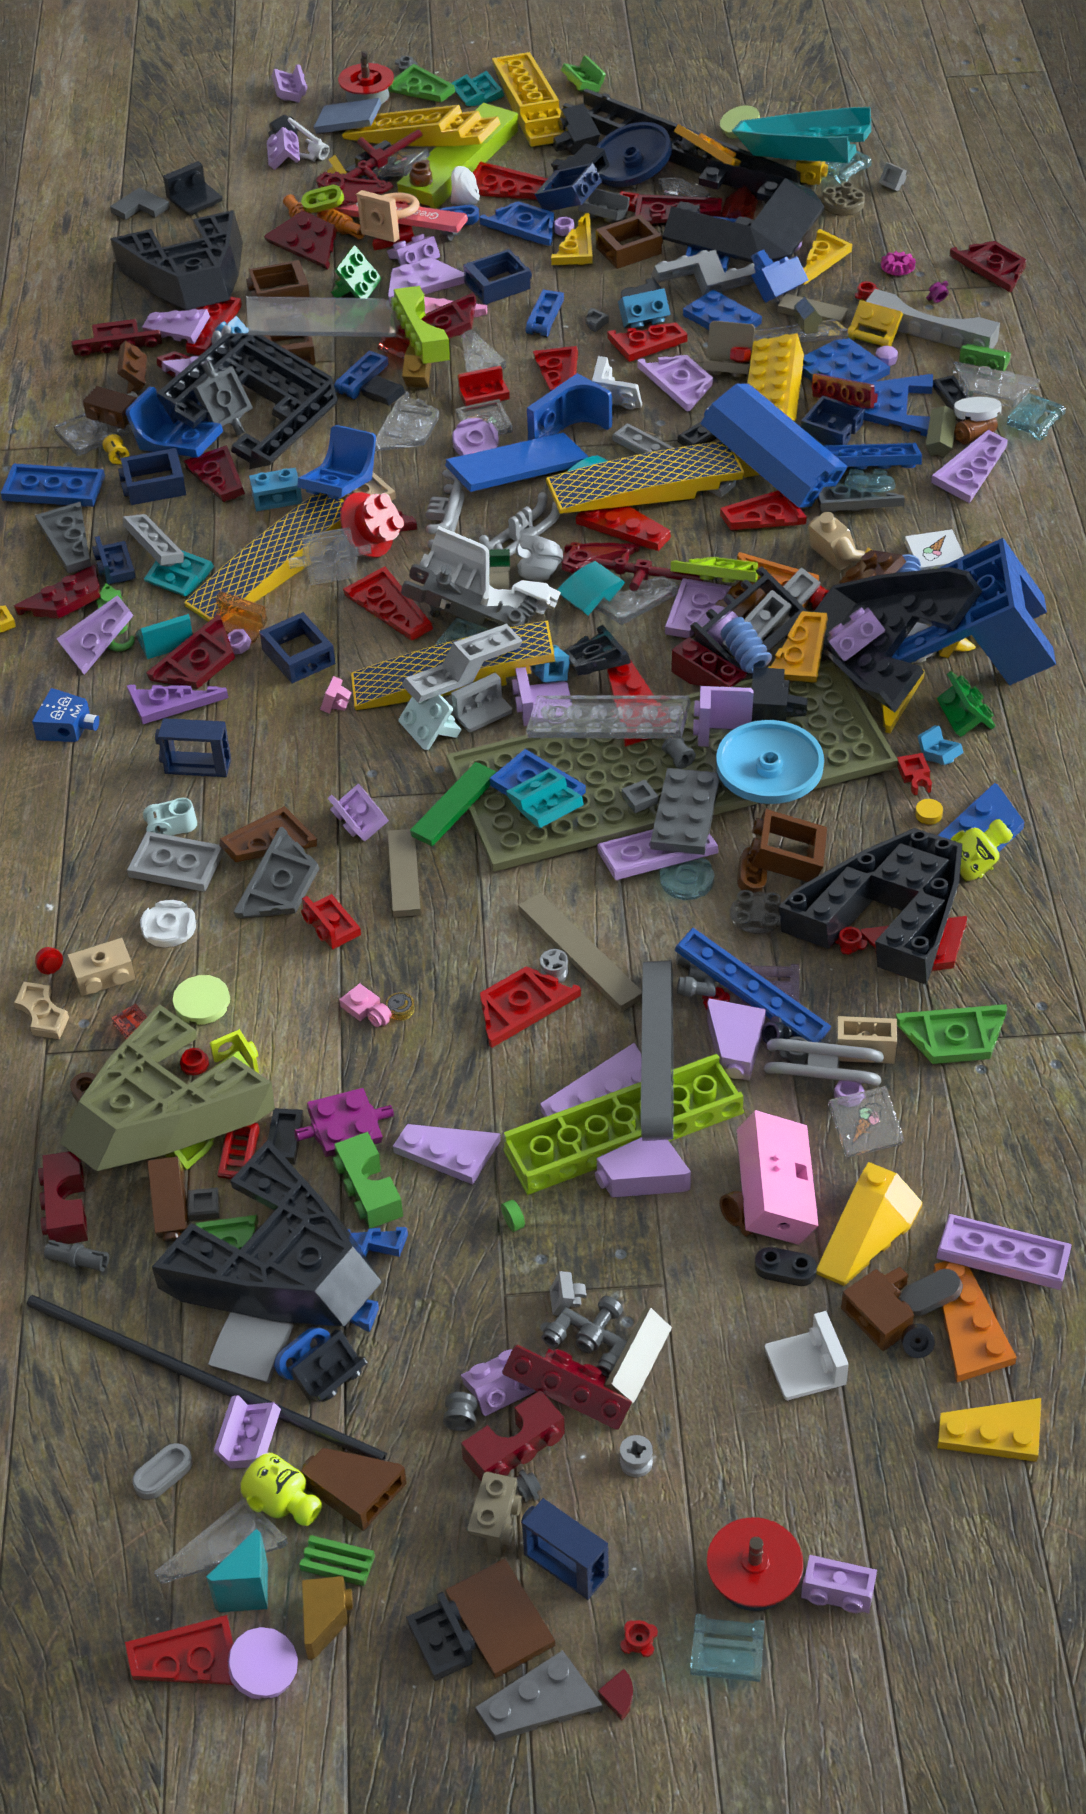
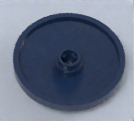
M638 122L625 125L608 134L596 146L605 150L610 165L600 175L601 183L611 187H628L644 182L657 174L666 165L672 153V143L667 131L655 123Z

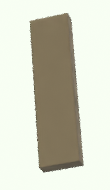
M410 829L388 831L393 917L421 915L416 839L411 836Z

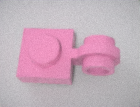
M360 983L339 999L341 1008L359 1021L368 1016L369 1021L376 1027L388 1024L389 1018L392 1016L389 1008L385 1004L380 1003V998Z

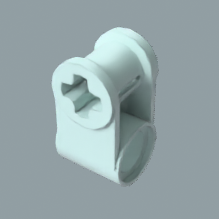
M177 798L160 804H152L143 811V818L148 824L146 832L173 836L191 832L197 826L193 804L188 798ZM153 812H156L157 818H154Z

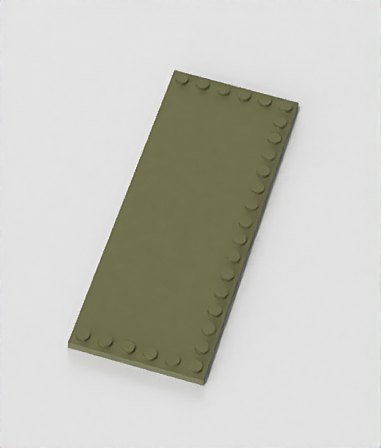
M831 659L820 662L817 682L789 681L788 694L806 697L808 703L806 716L786 717V722L799 726L814 736L824 754L823 774L814 789L897 768L898 759L849 676ZM752 679L741 681L734 687L751 688ZM700 692L659 702L673 723V732L626 747L619 725L618 713H612L447 754L446 757L453 778L457 782L475 762L498 772L526 749L586 785V793L582 795L583 806L541 828H538L529 821L508 796L490 786L467 811L492 870L495 872L652 830L667 768L679 769L674 765V759L671 755L666 754L662 750L664 741L673 734H680L684 738V744L688 748H692L696 753L695 760L688 767L683 768L684 770L717 773V749L723 738L733 729L709 728V746H698V735H693L694 719L699 720L698 716H694L695 700L700 701ZM646 780L658 795V804L634 813L622 797V788ZM720 780L713 815L755 805L758 802L746 800L734 794Z

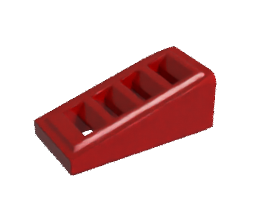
M258 1123L226 1133L217 1174L219 1178L232 1179L238 1171L227 1170V1166L243 1167L255 1154L260 1134ZM244 1136L249 1137L248 1141L238 1140L235 1137ZM233 1145L247 1147L246 1151L232 1148ZM230 1155L242 1156L245 1159L244 1161L230 1159Z

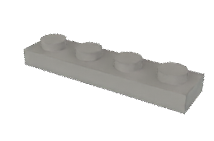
M146 514L123 516V526L160 565L172 566L174 563L183 562L184 553Z

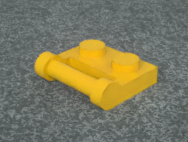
M860 300L846 336L851 340L858 339L880 345L881 347L892 346L903 313L899 310ZM864 326L886 332L887 334L885 337L860 331L859 327Z

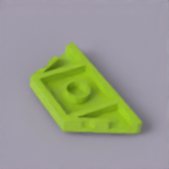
M720 557L689 559V563L677 560L671 561V571L700 575V579L712 580L715 577L722 578V582L728 583L737 582V580L757 582L756 570L758 569V562Z

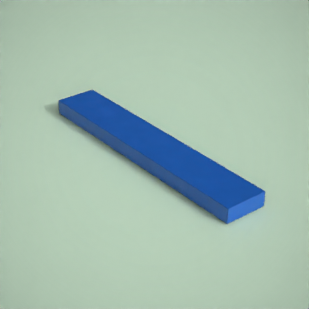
M692 928L676 945L675 952L749 1005L766 1009L765 1016L770 1020L773 1016H779L781 1022L785 1026L790 1027L791 1035L794 1037H802L809 1042L820 1043L830 1031L831 1025L695 928Z

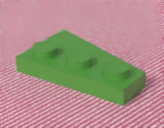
M413 64L394 78L392 85L388 87V91L443 102L455 92V87L453 84Z

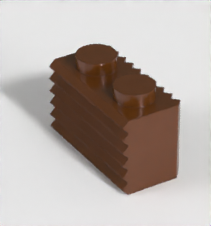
M96 386L83 399L85 416L87 419L98 420L103 424L106 423L107 425L118 426V428L124 429L129 424L126 410L137 397Z

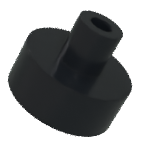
M911 1324L904 1329L901 1335V1342L905 1352L913 1358L926 1357L934 1349V1336L931 1330L924 1324Z

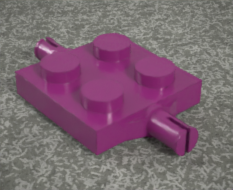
M364 1088L307 1102L311 1126L294 1129V1134L297 1142L314 1137L321 1145L325 1157L336 1155L335 1143L365 1132L369 1133L374 1144L382 1143L383 1136L378 1126V1120L394 1117V1111L391 1105L374 1109L368 1101Z

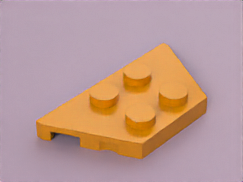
M679 124L676 126L674 132L720 161L739 167L741 161L735 158L736 153L732 150L725 148L722 144L703 133L697 135Z

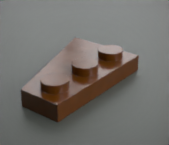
M284 806L220 838L219 846L235 862L264 857L280 827H283L288 835L295 842H298L303 849L316 847L318 839Z

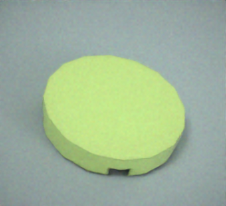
M752 106L735 107L721 118V131L729 138H738L732 132L734 127L741 120L761 118L760 114Z
M198 975L180 983L174 991L172 1001L176 1015L187 1023L192 1021L196 1022L197 1025H205L215 1022L226 1013L227 1006L230 1004V995L226 984L219 978L210 975Z

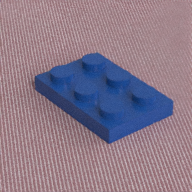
M714 289L683 308V316L708 330L712 321L753 324L755 328L762 324L761 315Z
M526 749L490 777V786L507 796V790L551 768L565 777L567 787L581 796L586 793V785Z

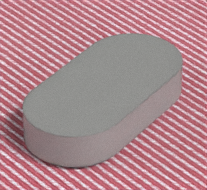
M170 1444L141 1466L133 1476V1486L136 1494L143 1499H155L185 1476L192 1467V1457L189 1449L182 1444Z

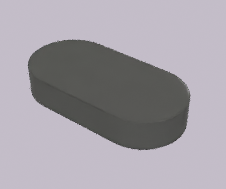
M942 1269L905 1287L900 1299L911 1307L914 1316H922L956 1300L962 1292L963 1284L955 1271Z

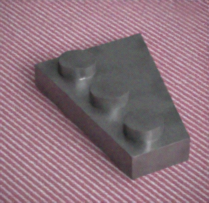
M562 1650L476 1706L475 1709L482 1723L494 1740L497 1741L536 1730L538 1726L559 1720V1723L572 1720V1716L589 1711L590 1714L603 1711V1705Z

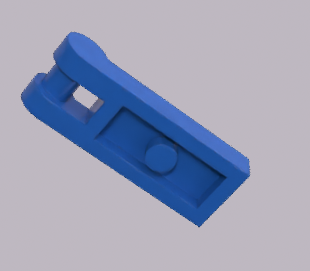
M542 290L526 323L527 334H534L535 332L541 333V336H549L550 328L564 301L563 292Z
M369 350L335 382V391L339 394L346 393L348 397L356 399L360 393V387L377 376L388 365V357Z

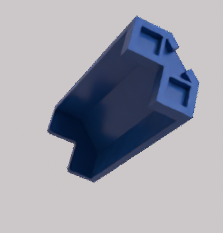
M735 384L706 409L704 418L700 423L799 508L812 507L823 487L836 486L848 467L750 384Z

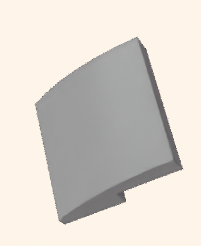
M231 1312L220 1332L208 1365L270 1384L275 1370V1358L286 1347L293 1325L287 1322L271 1321Z

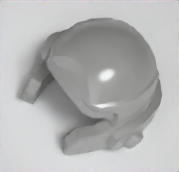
M522 534L521 539H518L515 550L517 556L522 558L517 564L518 574L527 581H547L563 560V551L560 549V546L540 536Z

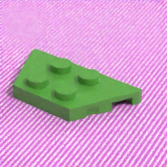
M1007 1005L897 1013L895 1019H897V1026L932 1064L985 1060L991 1058L1006 1016Z

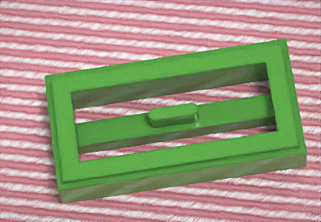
M310 1535L309 1545L305 1548L304 1558L301 1559L299 1564L301 1571L325 1577L343 1576L345 1582L365 1586L375 1558L373 1550ZM312 1558H314V1559H318V1560L330 1562V1563H332L333 1565H337V1566H341V1567L346 1566V1567H350V1568H354V1569H358V1570H362V1571H361V1574H360V1573H356V1572H352V1571H348V1570H344V1569H340V1568H336V1567H332V1566H328V1565H324V1564L312 1562L311 1560H312Z

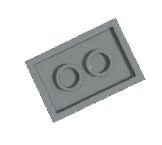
M147 831L127 872L131 878L205 892L224 854V850L217 844Z

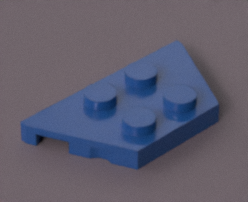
M517 201L509 204L507 207L496 209L493 216L487 217L484 214L479 217L480 225L512 234L525 240L551 246L554 212Z
M994 783L938 836L951 839L956 833L962 830L966 832L971 828H979L985 832L989 829L992 821L1000 819L1013 834V839L1023 830L1024 820L999 785ZM1008 843L1000 844L998 847H996L998 852H1000Z

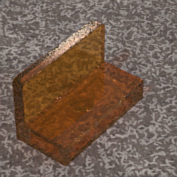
M220 591L215 598L219 609L216 615L219 614L221 616L226 633L229 634L234 629H243L250 637L251 642L255 643L260 635V631L263 630L268 621L265 607Z

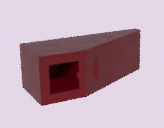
M690 637L672 649L671 672L689 684L734 687L746 678V672Z

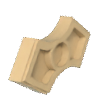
M23 982L14 1001L15 1009L27 1013L32 1018V1035L60 1039L69 1019L68 1012L58 1008L51 1002L52 990L49 985Z

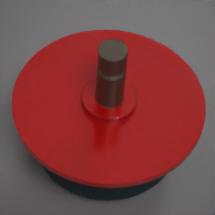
M748 1517L735 1520L725 1525L716 1533L708 1548L707 1569L714 1586L730 1603L744 1610L762 1611L779 1604L798 1586L803 1572V1555L797 1540L786 1528L768 1519Z

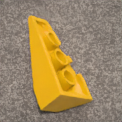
M867 1163L817 1267V1275L845 1286L869 1265L873 1257L881 1250L884 1252L891 1246V1242L900 1234H905L911 1228L923 1203L897 1173L873 1163Z

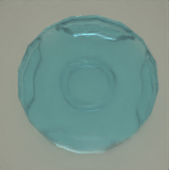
M701 857L661 868L660 883L664 891L672 897L682 900H693L705 896L712 889L714 871L710 862Z

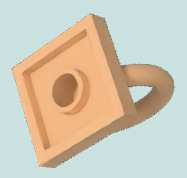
M361 190L356 194L361 234L391 242H396L400 239L398 219L411 216L419 208L418 199L407 193L378 195ZM395 202H407L411 205L396 211Z

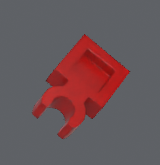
M923 753L897 757V768L903 782H911L912 794L918 795L919 786L925 787L927 793H931V771Z

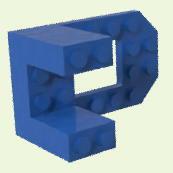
M1004 538L939 567H952L968 571L982 589V593L956 629L950 631L935 626L928 627L905 638L891 657L912 663L972 635L1009 686L1056 665L1053 646L1033 620L1047 613L1044 595Z

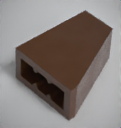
M179 1157L149 1160L148 1170L155 1234L158 1238H163V1241H175L188 1227L184 1167Z
M322 1448L315 1456H310L303 1464L301 1470L306 1479L305 1489L362 1531L371 1524L407 1484L405 1467L399 1463Z

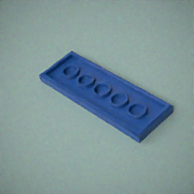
M559 433L446 459L445 466L472 492L570 469L589 456L565 433Z

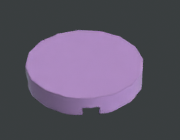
M468 418L461 421L453 431V447L461 456L497 448L499 442L498 431L490 422H484L480 418Z
M259 1627L248 1630L237 1638L228 1655V1673L235 1687L248 1697L254 1699L273 1698L279 1696L290 1686L297 1673L298 1658L293 1644L285 1635L275 1629Z

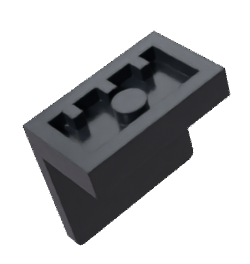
M199 161L163 176L166 198L187 215L196 214L200 210L212 207L223 201L222 196L205 183L203 164Z

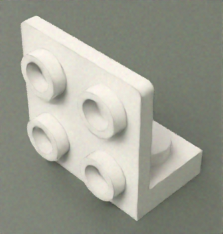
M598 356L592 381L611 392L612 405H622L626 409H641L642 401L638 385L615 381V378L612 377V367L609 366L608 358Z
M826 1311L814 1314L813 1327L809 1329L808 1333L765 1344V1352L785 1400L836 1388L847 1383L849 1364Z

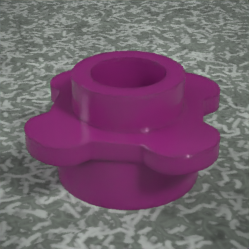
M943 281L942 283L936 282L931 285L926 299L928 301L933 300L935 303L943 301L949 294L946 288L949 283Z

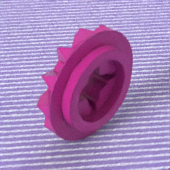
M897 251L894 253L888 252L881 259V268L891 275H906L915 269L916 259L912 258V254H905L904 251L901 253Z

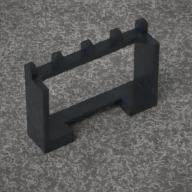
M759 567L756 570L760 579L753 585L748 580L741 582V587L745 592L738 598L734 599L730 594L723 598L728 606L719 614L713 609H709L706 612L707 617L710 619L703 627L697 622L690 625L691 630L696 634L694 639L696 642L741 669L740 664L707 632L759 588L766 594L773 590L791 604L790 619L762 642L766 646L767 652L782 639H788V633L802 611L808 612L763 567Z

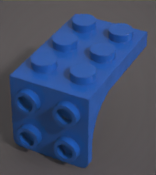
M578 373L527 407L528 440L555 435L567 426L579 422L594 423L606 430L612 427L611 392Z
M148 387L126 410V415L139 450L156 452L176 448L178 455L198 458L223 432L221 423L202 421L194 429L179 420L173 424L157 397L155 387Z
M339 425L332 426L329 447L324 461L316 469L299 477L297 487L306 489V492L310 494L324 493L328 494L329 498L341 499L343 496L371 481L376 443L375 434Z

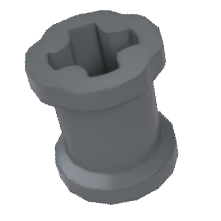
M680 734L669 736L662 745V750L666 754L671 755L674 759V765L679 769L688 767L695 760L696 753L692 748H688L684 744V738Z

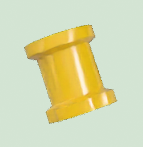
M112 434L105 437L102 442L103 449L109 453L108 458L111 463L120 465L121 458L129 457L128 449L123 446V440L119 435Z

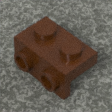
M125 341L119 350L117 374L128 381L127 394L132 396L136 391H140L146 383L147 355L142 353L138 347L132 346Z

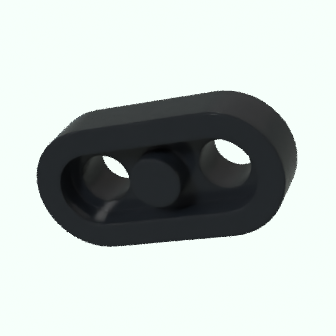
M765 1247L759 1250L755 1256V1271L763 1279L796 1286H806L811 1284L816 1278L817 1264L808 1254L775 1247ZM767 1259H773L775 1261L769 1262L767 1261ZM797 1265H803L805 1267L799 1268L797 1267Z

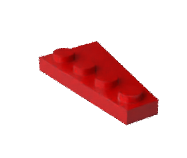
M482 161L473 171L479 189V196L537 200L534 194L548 179Z
M230 297L228 301L197 308V310L207 309L210 317L195 344L188 343L187 341V353L200 356L212 346L211 338L215 331L214 329L223 321L228 323L236 316L242 307L241 298Z
M629 506L580 511L576 516V524L655 551H659L671 538L669 529Z
M386 566L343 588L346 597L411 641L433 630L431 621L412 599L402 595V586Z
M632 661L626 665L607 669V677L612 696L614 697L616 713H618L625 747L673 732V723Z

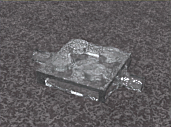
M348 527L301 536L303 543L302 556L288 558L290 569L304 566L308 572L310 585H317L359 577L357 570L358 556L372 554L370 544L355 546L352 540L351 529Z

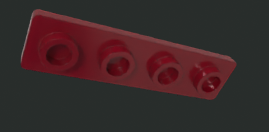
M136 319L92 324L94 338L71 341L74 355L87 356L97 352L110 353L113 350H119L125 341L136 347H155L157 344H162L160 330L138 332Z
M819 373L813 374V397L821 398L826 396L858 408H874V403H877L878 393H874L875 386L873 384Z
M519 1345L513 1347L502 1370L503 1375L536 1391L541 1390L546 1396L613 1429L618 1430L632 1402L630 1399L604 1387L606 1376L601 1374L600 1369L591 1364L582 1365L572 1360L571 1355L562 1350L556 1349L553 1351L548 1348L545 1357H542Z

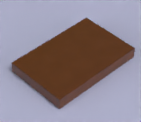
M505 1558L445 1590L448 1600H454L462 1624L465 1629L469 1630L475 1646L495 1679L556 1646L555 1639Z

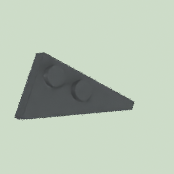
M837 484L833 488L823 487L817 497L821 512L833 513L838 510L859 511L868 508L904 506L905 497L904 495L887 492L886 497L872 495L873 489Z

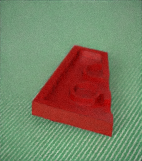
M577 346L533 351L534 359L549 392L576 374Z

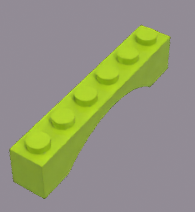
M420 286L394 289L391 307L396 312L397 320H400L401 328H405L406 337L410 338L411 347H414L416 356L420 357L423 364L450 360L449 338L445 331L421 320L425 316V300Z

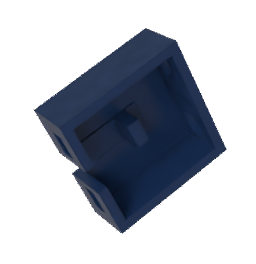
M822 396L801 420V428L820 443L826 445H847L851 439V434H856L863 425L864 409Z

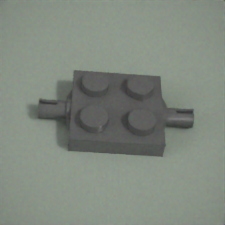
M210 360L201 363L207 377L203 382L194 386L193 390L201 406L208 410L207 418L209 422L221 423V426L231 423L236 436L244 433L245 430L239 419L253 407L233 366L227 367L220 372H215Z

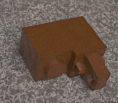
M901 1267L894 1269L886 1275L875 1269L844 1290L842 1295L841 1309L882 1351H885L901 1340L904 1329L913 1324L914 1314L911 1307L905 1301L898 1299L901 1295L900 1290L908 1283V1274Z

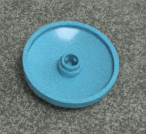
M761 720L746 723L729 732L717 749L716 769L722 783L734 794L753 802L778 804L796 800L812 791L819 783L823 774L824 754L818 741L803 728L788 722Z

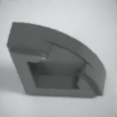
M590 308L587 312V326L593 332L598 331L609 322V315L594 308Z

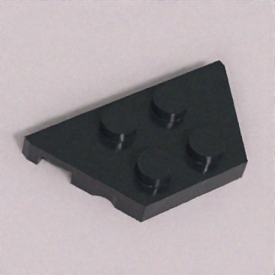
M604 625L596 628L598 634L590 640L588 636H584L576 644L563 651L569 656V664L578 676L631 663L628 653Z

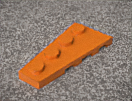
M948 1261L934 1264V1273L942 1269L953 1270L958 1274L963 1284L960 1296L956 1300L942 1306L945 1330L948 1333L951 1359H953L956 1383L1016 1364L1017 1357L970 1268Z

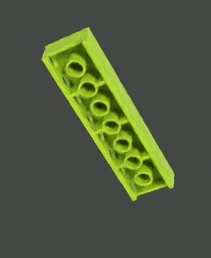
M482 103L475 111H479L481 118L498 116L500 125L481 144L436 146L422 159L430 161L433 182L425 187L413 186L409 181V171L397 182L398 193L413 195L418 199L419 203L428 205L432 209H438L451 196V174L454 168L463 166L473 173L480 161L486 163L518 132V113Z
M718 1054L673 1070L674 1137L672 1140L744 1114L743 1094L741 1092L738 1093L720 1064ZM641 1082L503 1132V1151L525 1193L529 1195L596 1170L598 1157L641 1138Z

